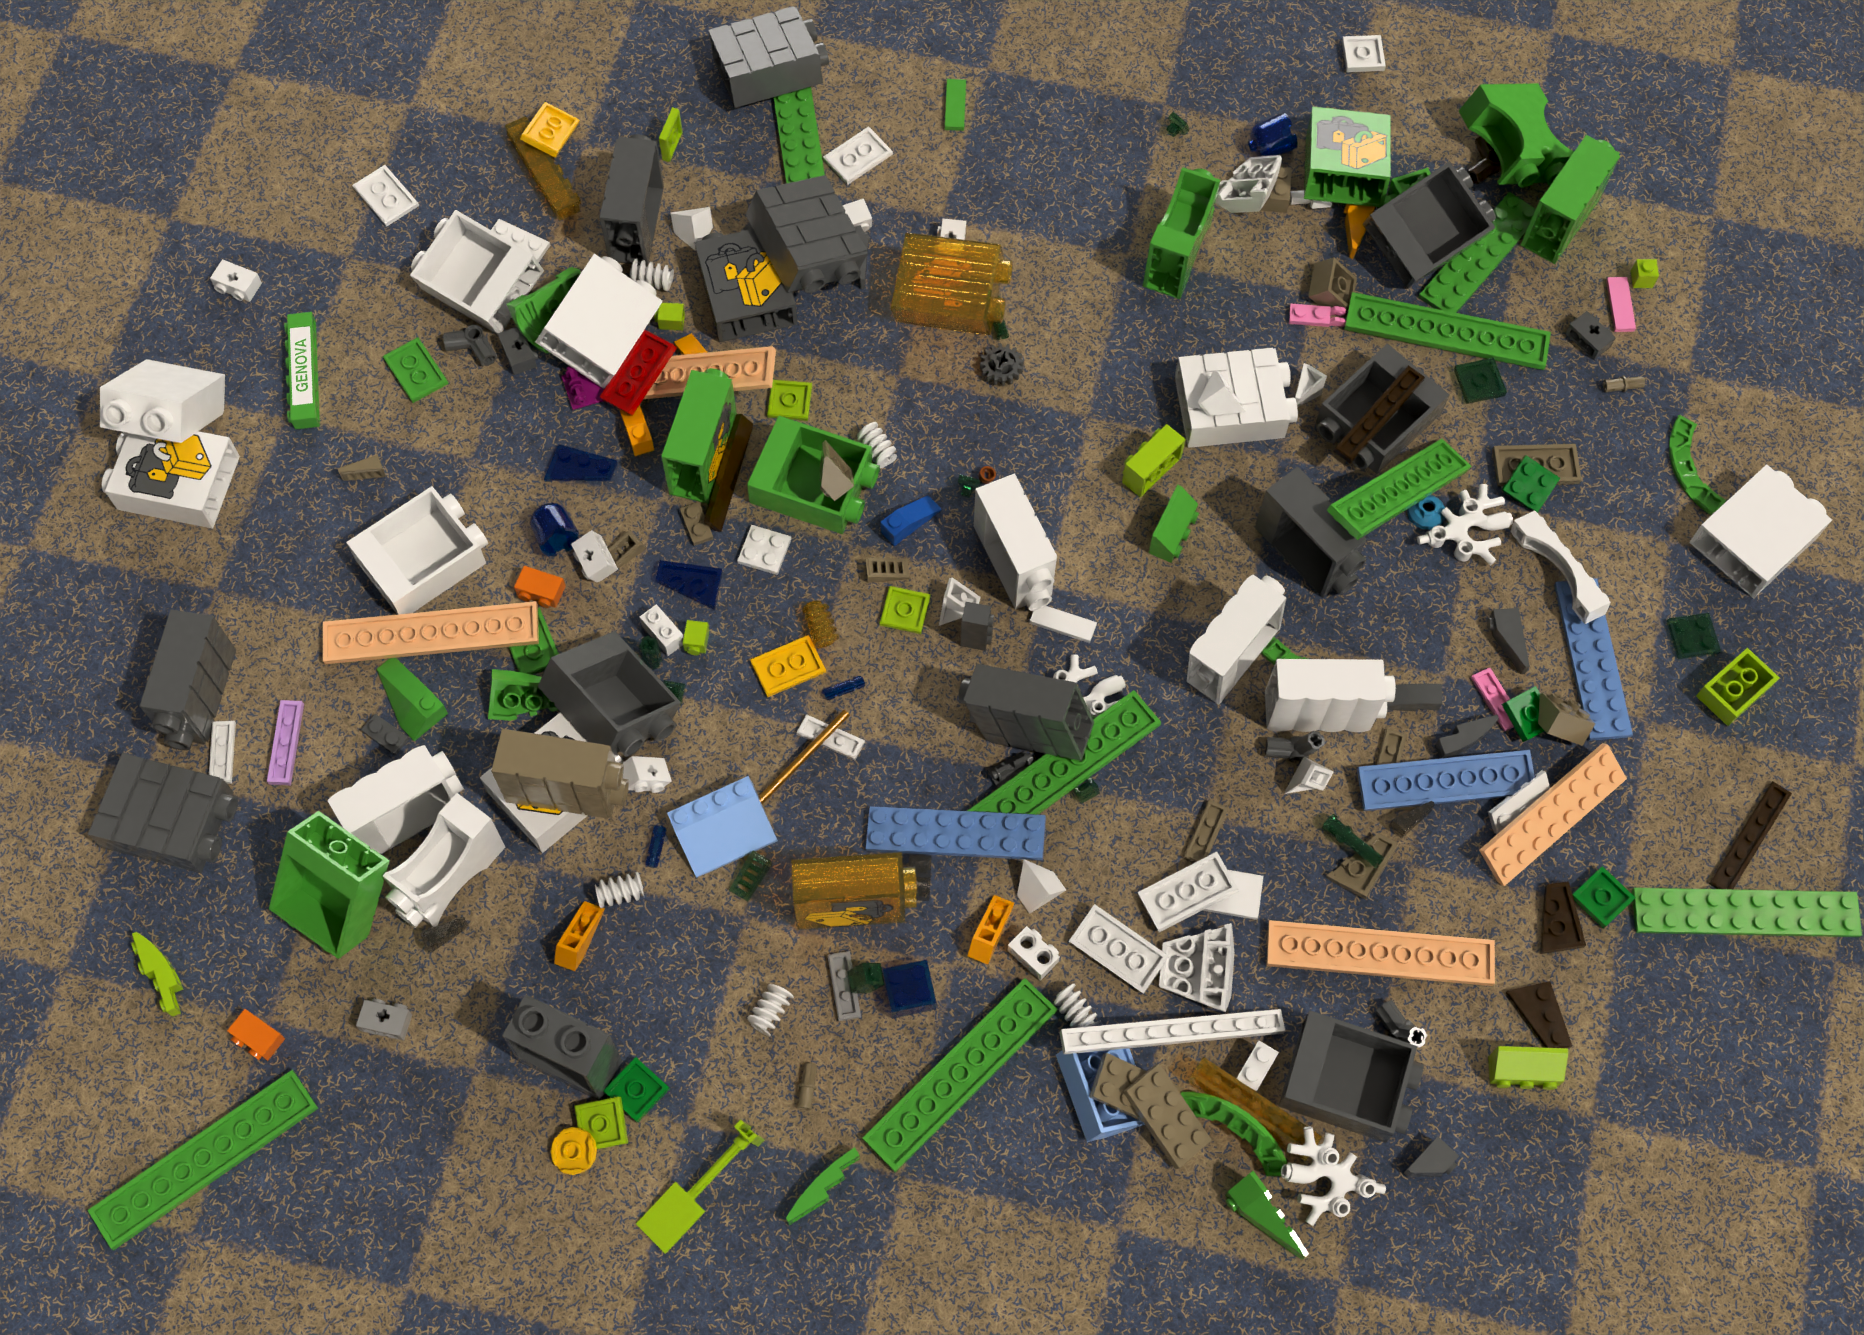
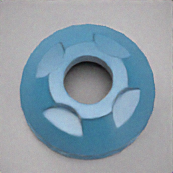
M1429 495L1408 508L1407 515L1415 526L1421 529H1433V527L1442 524L1445 517L1441 514V511L1445 507L1439 498ZM1431 503L1434 506V510L1431 512L1424 510L1423 504Z

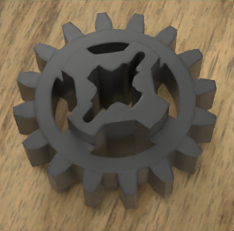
M999 343L998 348L991 345V351L988 349L984 350V355H981L980 369L982 370V376H987L988 382L994 380V385L1001 382L1002 386H1005L1006 381L1013 384V378L1019 379V374L1023 373L1024 360H1022L1021 353L1016 354V347L1011 350L1009 349L1010 344L1002 347V344Z

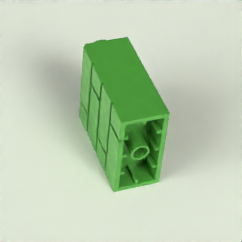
M1588 135L1584 137L1539 201L1521 246L1556 264L1577 234V231H1579L1599 202L1620 158V153L1615 151L1609 142L1595 140Z
M778 416L747 484L749 502L843 534L848 521L858 524L865 506V500L859 499V495L863 486L873 489L879 475L880 465L872 463V446ZM825 440L853 472L854 487L835 501L830 496H825L820 489L822 443Z
M317 811L287 832L269 910L285 920L291 927L296 928L317 943L323 950L339 959L369 935L374 919L373 916L379 901L378 898L384 883L383 875L387 872L390 860L374 849H370V846L320 811Z

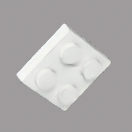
M1381 35L1345 36L1342 38L1346 72L1385 70L1386 65Z
M751 525L737 560L738 564L778 575L791 542V536Z

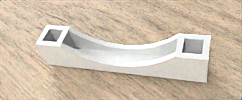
M1533 511L1515 519L1511 528L1512 535L1523 548L1546 557L1563 573L1571 589L1572 609L1583 623H1589L1605 615L1611 603L1608 596L1598 588L1595 580L1589 577L1581 563L1575 560L1570 550L1561 543L1557 534L1552 532L1547 526L1544 518L1540 517L1536 511Z

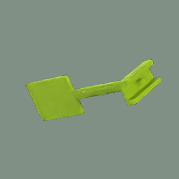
M740 1120L734 1126L739 1132V1135L733 1140L734 1143L688 1192L677 1182H674L636 1223L665 1254L706 1212L695 1201L698 1195L741 1149L744 1150L750 1143L758 1147L764 1141L761 1136L751 1130V1126L748 1123Z

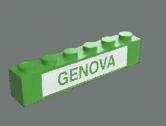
M312 312L287 314L288 323H285L284 327L286 335H288V340H285V347L289 354V357L286 358V367L289 370V375H286L287 386L290 387V393H287V402L290 405V411H287L288 421L293 424L295 429L320 427L316 320Z

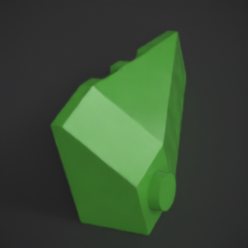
M389 658L377 668L399 725L413 741H416L448 714L441 701L397 658Z
M492 669L488 719L511 721L516 720L518 714L529 712L530 716L537 715V710L548 708L553 712L558 709L554 705L555 703L551 702L538 688L541 676Z
M1254 1171L1249 1173L1226 1193L1225 1196L1228 1198L1225 1200L1226 1204L1233 1212L1237 1211L1239 1215L1301 1260L1308 1255L1307 1250L1290 1226L1286 1227L1284 1225V1214L1280 1209L1272 1206L1270 1203L1271 1194Z

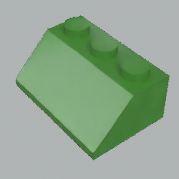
M1178 484L1152 535L1149 554L1172 563L1174 557L1179 558L1183 549L1180 545L1183 540L1187 541L1191 533V529L1188 528L1191 523H1196L1199 513L1196 512L1198 503Z

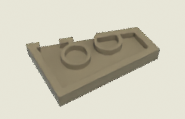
M1378 833L1351 858H1347L1342 862L1340 867L1335 871H1331L1326 878L1366 900L1398 848V843Z

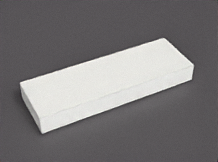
M1045 606L1033 611L1029 624L1090 643L1097 622Z
M806 714L797 731V735L813 741L829 724ZM837 728L821 746L856 760L865 740Z
M216 721L212 722L209 775L220 777L227 784H232L236 722Z

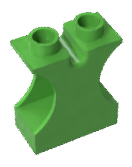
M1538 83L1480 84L1459 110L1467 128L1485 139L1498 155L1502 168L1501 176L1497 181L1499 185L1518 184L1519 187H1527L1533 183H1547L1550 186L1574 153V151L1564 146L1550 131L1544 117V109L1548 100Z
M1182 167L1169 207L1161 223L1158 224L1150 242L1143 287L1181 299L1198 250L1213 219L1214 203L1221 180L1214 178L1209 171L1204 169L1190 170Z

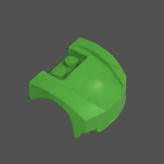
M570 267L556 275V280L528 296L521 295L506 304L517 328L539 351L550 353L535 343V341L581 274L580 269Z

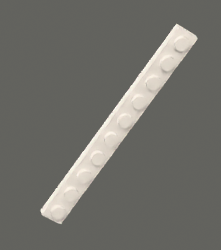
M1281 1009L1069 1028L1061 1029L1059 1033L1063 1054L1283 1034L1285 1026Z

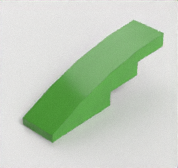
M855 1147L834 1161L799 1197L786 1217L789 1225L830 1200L826 1191L845 1180L842 1173L843 1169L860 1160V1155Z

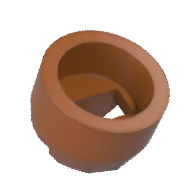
M990 466L982 467L978 475L979 480L984 484L993 482L996 477V471Z

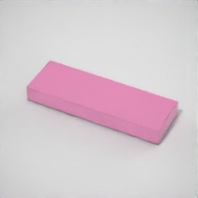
M1608 277L1606 284L1614 332H1634L1636 325L1628 278Z
M1491 668L1472 675L1471 680L1493 715H1498V723L1505 732L1513 728L1512 722L1501 705L1510 700Z

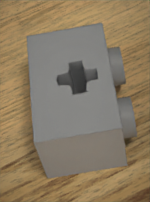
M380 999L364 1000L356 1027L361 1032L404 1041L412 1014L407 1009L408 1007L402 1004L395 1003L394 1006H390ZM388 1015L389 1019H384L382 1022L381 1017L385 1018Z

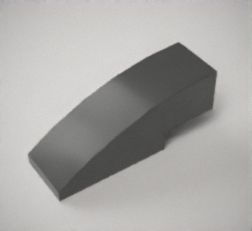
M1442 684L1395 685V699L1393 702H1387V710L1415 712L1417 709L1439 710L1442 705Z
M1498 715L1456 725L1452 732L1453 735L1439 738L1435 744L1440 759L1452 758L1477 744L1494 727L1499 719Z

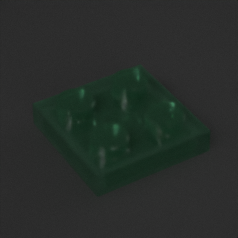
M1494 358L1455 365L1454 372L1466 404L1506 395L1507 391Z
M1709 613L1667 619L1666 622L1678 659L1714 655L1721 652Z

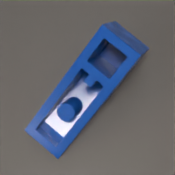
M927 495L895 510L880 522L881 533L893 546H896L942 509Z

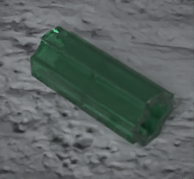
M649 636L642 638L639 645L642 660L649 668L655 670L660 667V663L663 661L659 644L656 638Z

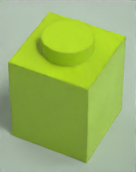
M1636 259L1630 271L1633 288H1653L1659 277L1657 259Z
M661 303L654 317L655 322H658L659 329L683 331L685 319L684 304Z
M687 620L683 639L684 651L691 655L706 654L710 631L708 622Z

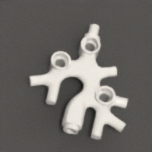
M1480 484L1477 500L1470 498L1467 490L1459 493L1463 501L1459 510L1460 516L1454 515L1446 507L1441 511V514L1448 520V525L1446 527H1433L1431 531L1426 532V535L1418 536L1417 542L1419 545L1428 543L1431 547L1439 548L1444 544L1445 540H1454L1457 543L1454 551V556L1457 560L1465 562L1470 559L1472 554H1477L1491 566L1496 562V559L1489 552V548L1500 546V538L1475 541L1469 537L1468 528L1477 526L1490 531L1509 528L1513 524V517L1511 513H1506L1505 511L1489 516L1484 515L1482 512L1484 509L1504 505L1505 500L1503 497L1489 499L1487 496L1488 486Z
M1071 655L1069 671L1058 670L1053 678H1063L1066 681L1077 682L1098 674L1095 666L1080 669L1079 656ZM1114 675L1100 681L1088 696L1083 697L1093 719L1118 702L1106 703L1104 698L1121 692L1126 687L1122 676Z
M1304 1127L1305 1143L1303 1145L1289 1143L1287 1146L1288 1153L1312 1158V1164L1309 1166L1295 1163L1284 1164L1281 1169V1177L1287 1182L1307 1184L1316 1181L1322 1176L1328 1177L1331 1181L1330 1191L1324 1196L1317 1197L1298 1194V1203L1312 1206V1210L1305 1220L1311 1226H1314L1319 1216L1325 1211H1329L1338 1217L1346 1216L1350 1211V1203L1344 1196L1349 1191H1354L1365 1198L1372 1197L1375 1193L1384 1194L1386 1191L1384 1184L1376 1183V1180L1364 1175L1354 1176L1351 1173L1350 1168L1357 1158L1351 1152L1347 1154L1341 1163L1337 1164L1339 1153L1336 1149L1332 1148L1334 1134L1325 1133L1323 1144L1316 1145L1313 1127Z

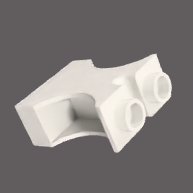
M456 793L438 813L434 826L419 848L401 865L385 872L383 877L392 888L385 898L396 907L395 912L404 921L416 928L424 920L431 927L435 928L449 902L461 887L474 875L487 869L503 851L505 845L492 819Z

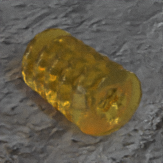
M816 600L804 605L802 611L805 614L807 627L810 629L812 642L815 644L814 648L820 649L833 644L839 639V635L834 634L837 628L832 626L834 620L829 619L832 616V613L828 611L829 605L822 604L821 601Z

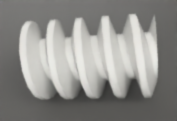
M634 259L630 269V279L635 282L636 280H643L651 286H655L656 289L660 290L663 287L664 291H669L674 277V269L669 272L668 265H665L664 269L661 270L660 263L657 264L656 268H653V262H650L648 267H646L645 260H642L641 264L638 265V259Z
M872 422L858 432L857 440L860 443L872 446L873 462L880 465V468H884L896 460L897 455L894 454L896 448L891 446L890 440H886L887 436L882 434V429L877 428V422Z
M635 872L634 879L629 874H626L625 881H623L621 876H618L617 883H614L610 877L608 885L602 879L598 887L595 884L600 908H604L605 901L609 906H613L614 899L618 904H622L623 897L629 903L631 902V895H633L636 901L640 899V893L644 896L638 872Z
M1075 983L1057 994L1054 1005L1061 1006L1059 1009L1061 1014L1067 1013L1065 1020H1072L1070 1023L1071 1028L1097 1026L1101 1022H1094L1097 1016L1096 1013L1088 1014L1092 1008L1091 1006L1083 1007L1086 998L1078 1000L1081 992H1072L1076 986Z
M774 984L767 986L769 992H763L762 997L764 1000H758L757 1004L759 1007L752 1009L754 1015L747 1017L752 1027L768 1037L771 1035L767 1028H776L772 1020H781L777 1016V1012L785 1013L781 1006L790 1005L786 998H794L789 991Z

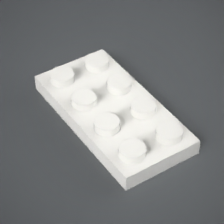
M1215 852L1139 891L1138 895L1158 932H1161L1239 892L1218 852Z
M1095 904L1069 940V942L1143 994L1170 957Z

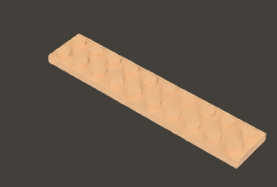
M536 601L323 622L324 664L539 644L538 604Z
M1269 920L1267 966L1493 986L1495 984V940Z

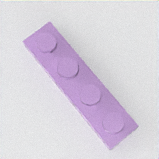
M280 700L267 778L269 785L291 786L304 709L302 701Z

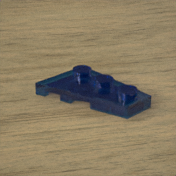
M558 444L544 481H610L617 466V460Z
M660 560L656 582L715 610L723 571L722 568Z

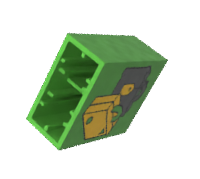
M1312 107L1306 134L1304 199L1382 207L1391 177V115Z
M709 368L705 372L691 370L661 456L669 495L707 504L710 502L737 414L732 379H729L727 374L718 369Z

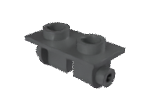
M1025 751L988 769L987 771L997 789L1033 764V757Z

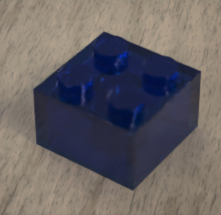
M927 960L882 969L892 1019L936 1010L937 1002Z

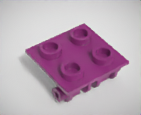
M571 366L566 368L562 379L572 410L603 402L600 398L604 391L602 387Z

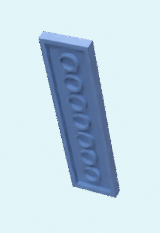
M1596 578V579H1594V580H1595V582H1596V585H1597L1598 588H1599L1598 581H1597V578ZM1568 581L1555 582V592L1581 709L1588 712L1590 719L1595 723L1588 736V741L1631 737L1633 733L1606 615L1584 624L1572 609L1573 599Z
M1530 750L1361 766L1357 768L1363 811L1511 797L1521 789L1520 787L1524 783H1529L1535 778Z
M870 806L866 851L1043 860L1046 815Z

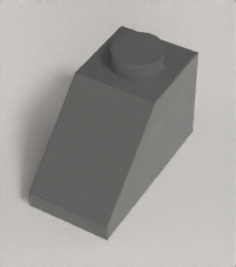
M1437 1137L1409 1166L1404 1174L1407 1177H1440L1444 1172L1449 1175L1456 1168L1455 1160L1459 1155L1441 1138Z

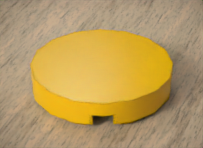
M570 1127L559 1132L560 1134L552 1142L550 1151L554 1165L561 1172L569 1175L581 1174L591 1168L597 1154L596 1142L591 1133L578 1127Z

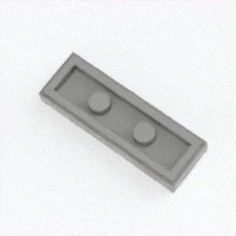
M850 951L827 955L838 1020L845 1021L861 1018Z

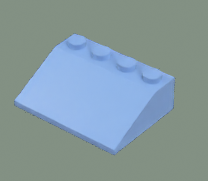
M749 776L667 813L696 877L716 870L778 841Z
M1130 1048L1063 1054L1062 1050L1056 1054L1087 1142L1107 1138L1145 1125L1144 1122L1089 1097L1102 1055L1109 1053L1135 1065Z

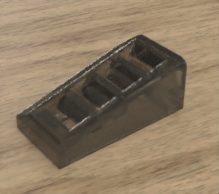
M1433 801L1427 802L1394 818L1389 827L1400 838H1403L1431 813L1435 803Z
M460 917L420 932L428 953L435 951L466 930L469 925L465 917Z

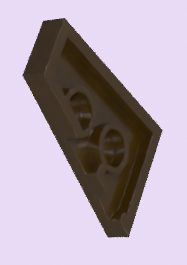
M1569 881L1547 884L1544 893L1540 954L1584 948L1586 942Z
M1550 981L1506 991L1508 997L1512 999L1521 1015L1528 1021L1545 1048L1572 1047Z

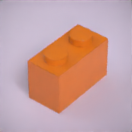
M523 566L514 589L518 598L523 601L529 602L533 600L544 608H549L550 606L556 608L566 585L561 577Z
M246 1009L242 1011L227 1030L233 1036L230 1040L240 1048L246 1045L250 1048L248 1053L257 1060H260L262 1057L268 1061L285 1040L279 1032Z

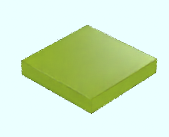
M673 107L659 136L662 161L666 162L671 161L683 133L680 111Z
M773 380L772 388L770 389L767 418L782 416L791 420L808 421L812 383Z
M889 586L880 626L921 634L931 594Z
M621 1097L574 1106L577 1127L591 1133L596 1142L597 1150L628 1144Z

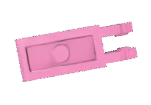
M1290 303L1289 324L1344 327L1346 324L1344 318L1333 317L1330 319V315L1344 316L1346 309L1339 306L1330 307Z

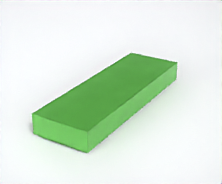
M947 79L945 130L964 131L965 79Z

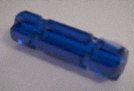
M857 676L852 681L849 679L834 685L833 688L831 686L825 688L823 693L827 700H831L837 695L839 697L853 692L855 688L858 690L865 687V682L862 676Z
M655 825L652 834L654 837H651L647 853L649 856L646 857L645 865L650 868H657L660 859L658 857L661 856L664 839L662 838L665 837L667 831L666 827L662 825Z

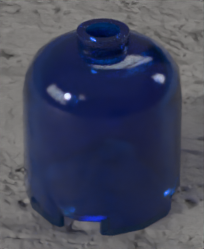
M1286 113L1278 114L1254 125L1250 131V141H1248L1250 151L1255 152L1258 157L1282 155L1298 148L1297 136L1291 133L1290 126L1293 124Z
M546 503L539 506L532 513L530 526L543 554L546 556H557L556 552L563 549L568 552L573 549L571 544L579 539V532L564 506L558 503Z

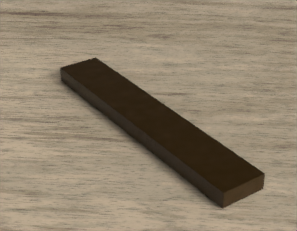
M1408 365L1334 448L1333 452L1348 463H1351L1419 387L1425 377Z
M736 414L704 519V523L717 532H722L754 425L743 414Z
M1771 782L1709 882L1711 886L1716 889H1734L1790 798L1791 792L1777 783Z

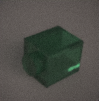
M861 963L847 971L851 993H871L885 985L881 963Z

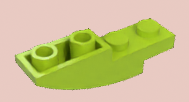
M137 932L132 933L134 941L131 942L135 954L139 955L140 962H138L139 970L142 975L145 974L149 979H153L157 992L160 991L162 999L159 1000L163 1012H167L172 1017L181 1014L175 993L183 990V987L175 969L154 944Z

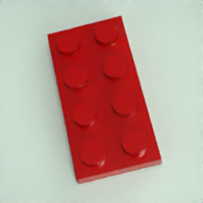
M644 329L624 362L600 395V398L633 416L677 347Z

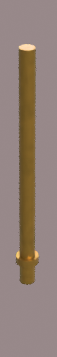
M843 710L759 795L762 804L850 716L846 710Z

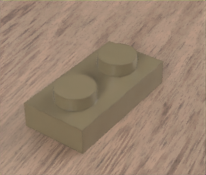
M700 502L680 508L694 546L714 539L710 527L704 523L705 515Z

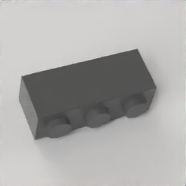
M965 602L961 623L960 646L986 651L987 644L991 645L994 626V615L991 614V606Z

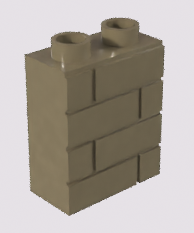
M502 729L491 772L507 803L525 806L531 804L532 807L551 810L558 808V811L582 814L583 812L588 816L607 819L612 817L614 805H625L628 796L629 780L623 779L624 765L615 761L610 745Z

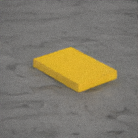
M544 102L522 133L520 140L556 158L578 126L580 120Z
M809 635L750 659L767 698L826 673V669Z

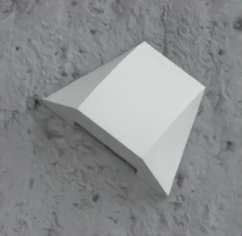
M1281 156L1250 157L1233 171V177L1220 182L1215 203L1231 213L1259 212L1269 198L1281 167Z
M1232 924L1224 925L1225 927L1214 930H1205L1204 933L1194 936L1188 935L1164 942L1162 951L1170 957L1160 970L1159 987L1226 1012L1232 994L1234 966Z

